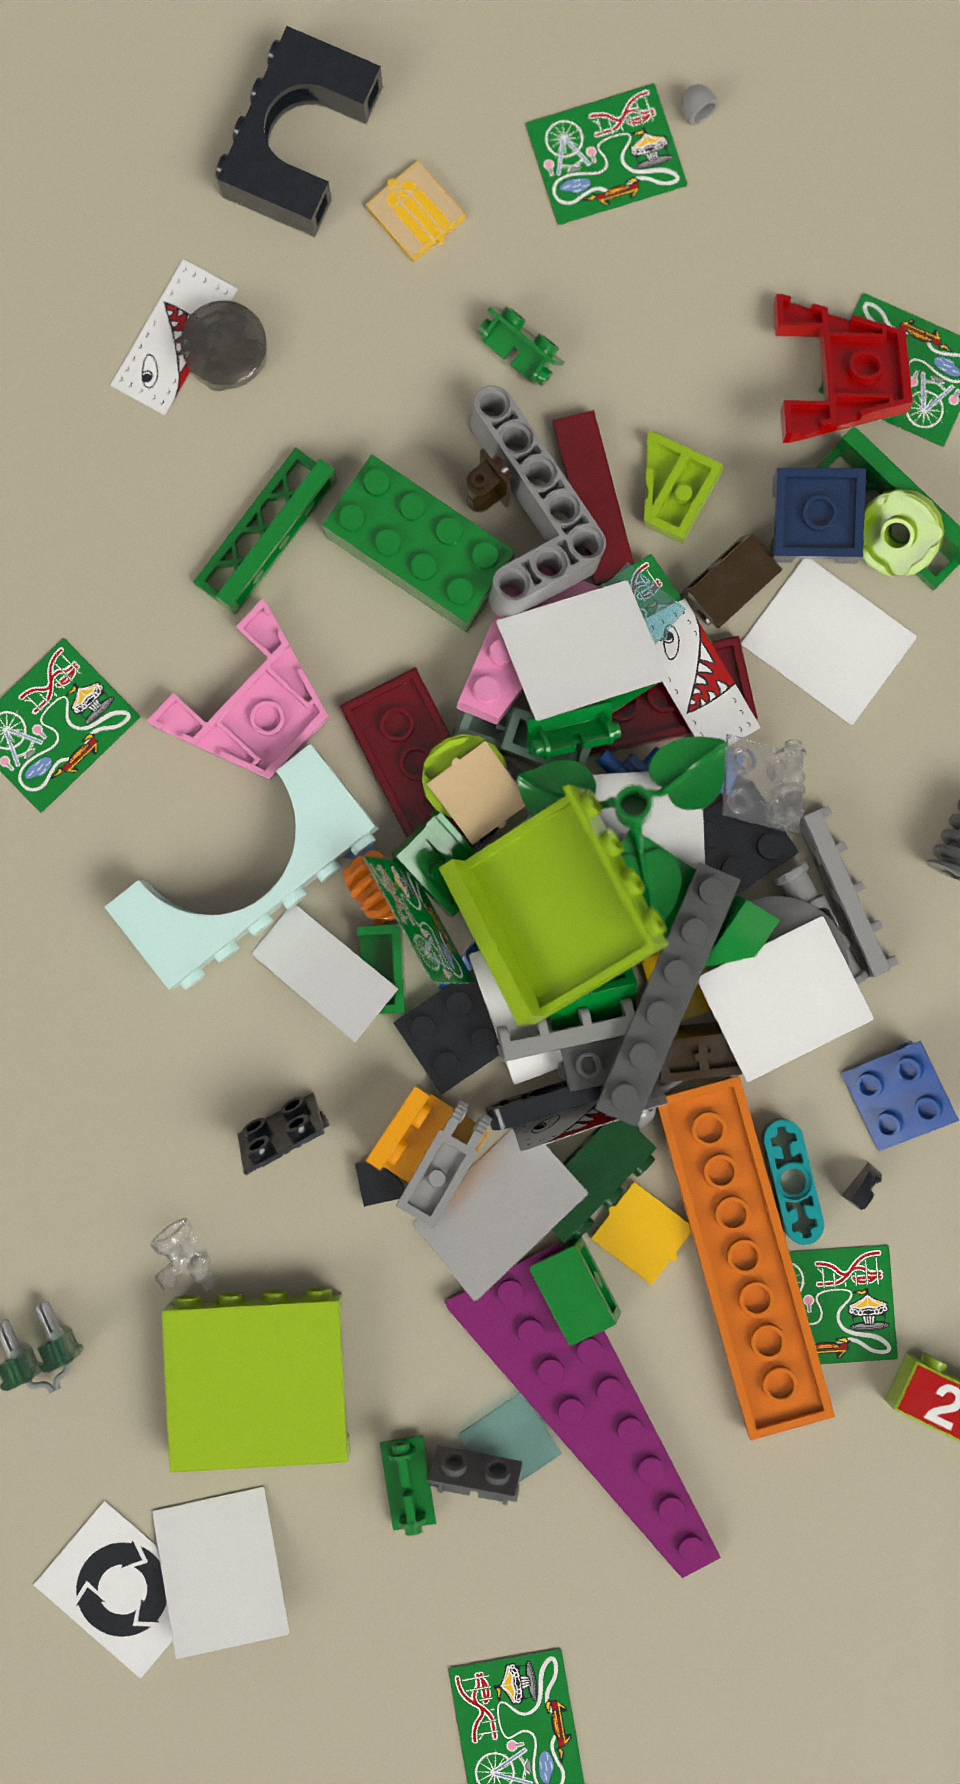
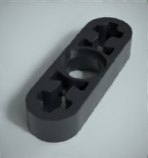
M567 1080L497 1101L485 1109L487 1115L492 1119L490 1123L491 1129L494 1131L503 1130L597 1101L604 1085L569 1092Z

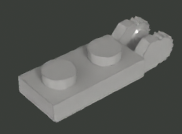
M461 1099L444 1129H439L396 1204V1207L432 1228L436 1226L478 1152L476 1147L492 1121L491 1117L485 1113L482 1117L478 1118L467 1143L453 1136L452 1134L458 1123H461L464 1119L469 1105Z

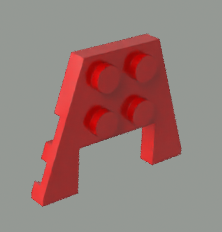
M776 294L773 302L775 336L819 338L824 401L783 400L780 410L782 443H792L909 412L913 403L906 330L855 315L852 316L851 320L828 314V307L812 303L811 308L791 303V296Z

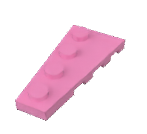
M542 566L538 568L546 576L556 575V572L549 567ZM582 580L532 609L593 591L598 586ZM508 586L504 593L512 597L520 595L515 588ZM495 614L456 708L496 725L524 691L496 623L497 620L503 617Z

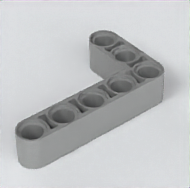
M488 385L477 391L474 397L470 417L471 430L491 458L497 455L506 464L512 474V477L509 478L511 491L546 542L496 571L489 593V605L497 615L506 618L528 611L591 576L598 568L606 547V539L510 394L504 388ZM483 411H494L498 416H488ZM515 444L522 450L513 451L505 445ZM538 478L545 485H534L528 479ZM560 512L565 514L568 520H558L551 513ZM574 548H587L592 555L583 556ZM542 566L549 567L556 572V575L546 576L538 568ZM506 586L513 587L520 595L515 597L505 595L501 588Z

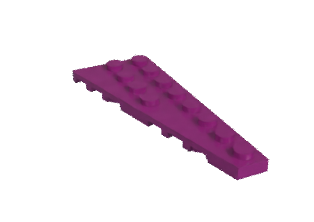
M558 1240L519 1260L477 1301H474L465 1289L446 1298L444 1303L450 1313L681 1578L721 1558L605 1330L574 1345H569L530 1271V1267L532 1264L561 1251L562 1247Z

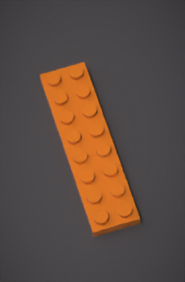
M740 1076L728 1077L665 1095L668 1103L658 1106L657 1111L750 1441L834 1418L835 1414Z

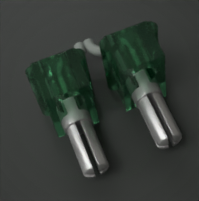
M44 1301L35 1307L47 1341L37 1348L42 1362L37 1361L32 1347L23 1350L9 1319L0 1321V1340L7 1357L0 1364L1 1390L9 1391L23 1384H26L31 1389L46 1388L49 1393L59 1390L61 1388V1379L70 1372V1363L84 1350V1346L77 1343L71 1329L64 1332L62 1327H60L49 1301ZM64 1366L63 1371L54 1378L53 1385L46 1381L36 1383L31 1381L41 1371L49 1373Z

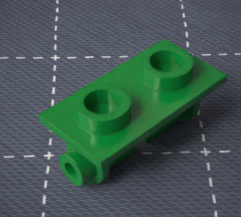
M506 306L504 310L489 307L488 311L495 318L493 321L486 318L479 326L477 332L482 336L481 341L503 359L508 357L514 347L520 352L510 365L532 384L538 382L541 386H544L553 374L548 367L551 364L562 366L565 363L556 355L559 350L558 346L541 333L535 338L523 328L527 321L509 306Z
M611 699L589 704L536 721L535 717L527 718L528 754H534L536 758L543 757L544 760L551 759L553 756L575 752L576 744L581 743L584 749L605 744L613 745L614 740L621 737L618 722H612Z
M423 1435L380 1442L393 1531L405 1529V1535L407 1536L418 1535L423 1532L422 1526L436 1524L430 1483H427L429 1471Z

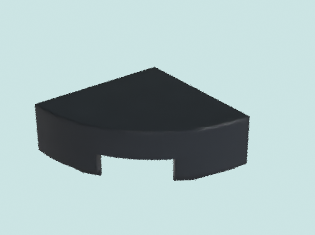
M368 1162L355 1163L364 1207L400 1199L405 1187L394 1173L385 1167L379 1170Z
M868 1162L841 1196L858 1209L865 1210L875 1196L871 1189L882 1180L881 1172Z

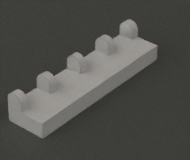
M827 806L797 819L796 822L844 931L851 942V947L862 971L866 970L869 977H876L890 971L891 967L899 963L896 956L886 958L874 933L883 927L880 920L872 923L869 922L857 895V892L865 889L862 881L853 884L839 854L848 848L845 841L835 845L824 820L832 814L830 807Z
M630 997L620 1000L623 1017L592 1023L588 1007L578 1009L581 1025L579 1027L549 1033L545 1018L536 1024L538 1036L510 1042L507 1026H498L497 1035L500 1045H497L500 1063L626 1035L634 1016L632 1001Z

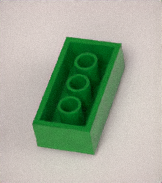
M373 454L370 455L322 524L326 538L466 633L489 601V593L496 571L515 560V551Z

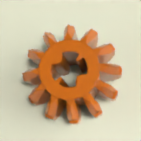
M370 850L363 855L360 854L350 861V865L343 869V878L345 879V885L351 892L350 895L374 923L385 925L390 921H395L396 917L363 856L389 859L385 858L377 850Z

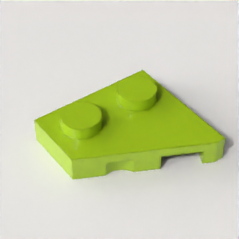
M650 430L647 435L645 526L683 544L723 473L724 467L722 463Z

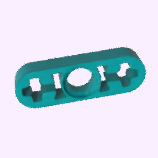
M784 1118L773 1119L764 1126L761 1133V1143L784 1233L792 1241L801 1245H809L816 1242L822 1236L824 1219L801 1129L794 1122ZM782 1127L785 1132L793 1134V1139L787 1141V1149L792 1157L798 1154L799 1161L788 1160L776 1166V1158L784 1159L781 1147L771 1143V1138L777 1136V1128ZM789 1169H798L804 1176V1185L796 1193H787L781 1187V1177ZM809 1196L810 1203H801L803 1214L807 1218L813 1219L814 1224L807 1226L808 1233L802 1235L798 1229H792V1224L798 1221L796 1207L791 1205L786 1208L785 1202H799Z

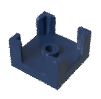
M777 468L773 475L772 498H775L774 537L771 540L770 555L777 563H792L795 558L835 559L837 564H856L863 558L866 469Z

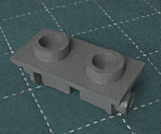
M625 1036L560 1049L563 1062L558 1063V1071L562 1080L567 1079L569 1092L604 1085Z
M437 1445L427 1483H430L432 1487H438L439 1493L447 1491L469 1496L470 1491L478 1492V1498L500 1501L503 1505H508V1501L517 1502L520 1487L518 1483L523 1461Z

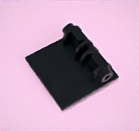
M314 1093L304 1098L295 1097L282 1106L280 1111L267 1118L254 1119L243 1128L242 1132L237 1134L245 1176L261 1167L267 1166L283 1155H287L295 1148H299L325 1133L324 1129L330 1126L324 1112L322 1110L319 1112Z

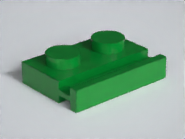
M435 810L431 814L432 817L424 825L421 824L391 855L445 914L453 917L459 911V908L439 867L452 859L465 861L477 852L441 812Z

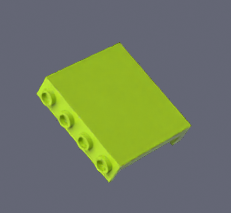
M569 784L563 787L566 796L465 861L452 859L439 867L517 1025L537 1024L669 945L663 935L666 932V927L661 916L655 909H649L641 894L645 889L640 877L632 868H627L620 855L623 852V846L619 838L611 829H606L599 816L603 810L597 797L590 790Z
M316 1287L306 1289L303 1296H288L287 1290H269L261 1293L262 1298L244 1299V1293L242 1292L219 1294L216 1301H201L200 1295L174 1297V1303H169L162 1310L170 1473L348 1463L351 1448L350 1433L347 1434L341 1321L342 1293L332 1294V1288Z

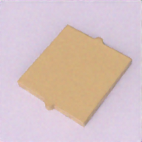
M485 740L460 759L454 757L451 761L452 765L427 782V785L472 845L496 827L504 828L506 825L505 821L525 807L518 784Z

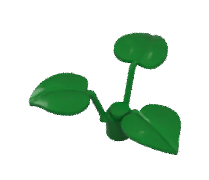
M698 736L683 738L666 744L655 753L648 768L651 780L656 785L662 787L661 789L647 790L640 785H628L619 791L616 798L611 796L607 800L600 801L602 810L611 807L615 808V815L618 821L625 827L633 828L636 855L625 854L621 857L627 868H632L640 877L645 889L641 894L649 909H655L663 921L669 916L678 899L681 887L680 868L676 859L665 849H654L644 853L642 826L650 819L653 805L652 799L663 798L668 794L671 803L682 810H699L707 807L717 798L721 791L725 774L727 743L723 739ZM560 759L551 761L533 770L520 773L517 777L521 798L532 816H535L566 796L563 787L568 784L590 790L594 795L596 793L594 776L586 766L574 760Z

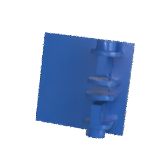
M921 1040L915 1043L912 1041L903 1043L896 1047L897 1050L841 1073L878 1151L959 1121Z

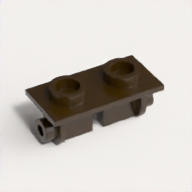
M484 448L480 450V465L473 469L466 479L467 504L471 510L478 513L487 511L498 501H501L505 508L510 504L511 482L509 478L512 477V474L500 457L495 455L491 458Z

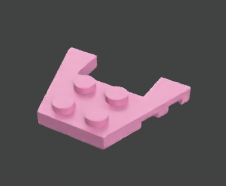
M261 599L238 623L236 628L267 657L263 664L208 722H204L174 693L149 717L147 722L156 729L268 780H272L278 774L276 770L293 758L330 718L271 609Z

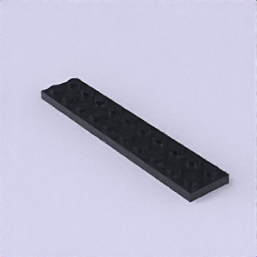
M751 781L703 813L705 865L740 879L736 895L799 853ZM474 969L469 972L475 983H451L393 1022L441 1095L499 1056L497 1045L500 1044Z

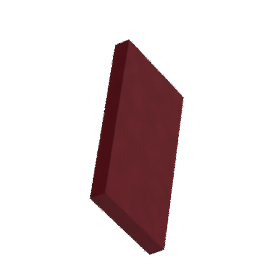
M739 635L712 641L713 647L757 720V712ZM661 681L612 713V722H618L621 737L615 739L613 745L605 744L592 747L589 757L600 755L606 749L614 752L692 735L693 733Z
M416 667L340 705L406 838L421 824L424 825L436 810L427 799L422 783L424 761L435 745L446 737L451 736ZM445 816L462 836H465L453 818Z

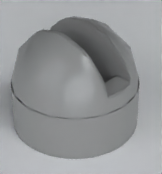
M696 84L690 86L684 92L681 108L689 123L696 125L710 117L717 109L719 102L710 89L704 85Z

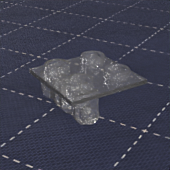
M727 734L722 815L796 835L800 834V819L805 814L802 808V794L805 793V785L802 782L806 779V774L802 771L806 749L802 747V742L795 739L787 740L783 748H778Z

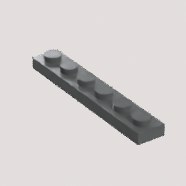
M698 863L667 935L666 941L669 945L663 948L659 954L594 1109L637 1127L741 881L740 879L703 863Z

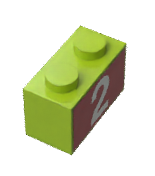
M906 1352L884 1400L895 1411L960 1442V1378L946 1372L947 1364L923 1352L919 1359Z

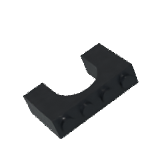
M286 26L281 39L274 40L270 47L267 58L269 66L263 79L258 77L252 87L249 110L246 116L241 115L238 118L233 131L234 143L229 154L224 153L220 157L215 177L224 199L316 237L332 201L329 181L294 167L278 158L269 147L272 129L286 112L303 105L323 106L367 124L383 88L380 65Z

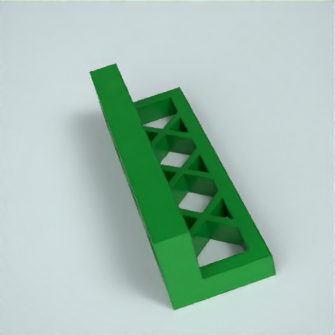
M855 426L842 437L838 445L816 467L829 468L840 456L852 468L866 469L867 483L865 491L876 490L881 494L885 491L903 488L918 491L932 500ZM932 500L942 516L945 530L942 547L939 551L950 562L936 576L926 567L915 575L934 591L960 565V526ZM890 524V526H889V531H888L890 538H891L894 542L899 543V544L907 543V542H899V541L892 535V524Z
M295 447L193 581V584L236 615L337 482L334 468L322 459L315 462ZM299 462L310 472L296 490H289L288 475ZM283 483L284 491L276 492ZM285 499L286 504L270 524H264L262 510L270 501ZM258 517V524H259V525L250 526V525L254 522V520ZM260 533L259 540L246 557L239 558L237 543L243 535ZM232 551L233 559L225 560L228 554ZM234 567V573L220 591L207 583L217 569Z

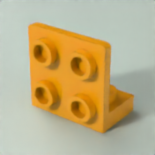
M417 1083L365 1161L379 1170L385 1167L409 1183L439 1129H444L455 1108ZM465 1116L462 1122L458 1123L452 1135L467 1143L476 1122ZM487 1130L484 1133L476 1149L479 1148V1146L487 1136Z

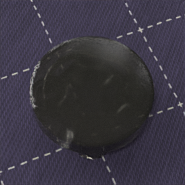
M225 300L207 303L195 310L183 327L181 351L184 361L194 377L214 391L233 389L247 384L258 375L267 363L268 347L264 327L259 318L242 304Z

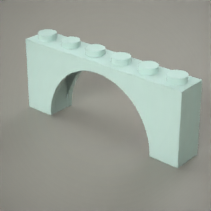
M312 744L306 746L276 770L284 782L293 804L296 832L294 848L287 868L279 881L265 896L235 912L221 915H205L192 912L172 903L161 895L149 881L137 880L104 907L168 990L177 989L180 986L184 990L191 988L206 975L202 970L214 959L219 964L240 948L236 942L250 932L254 937L272 924L274 920L270 915L284 905L288 910L305 898L308 893L304 888L316 878L322 883L342 868L338 861L350 851L357 856L376 841L372 834L379 827Z

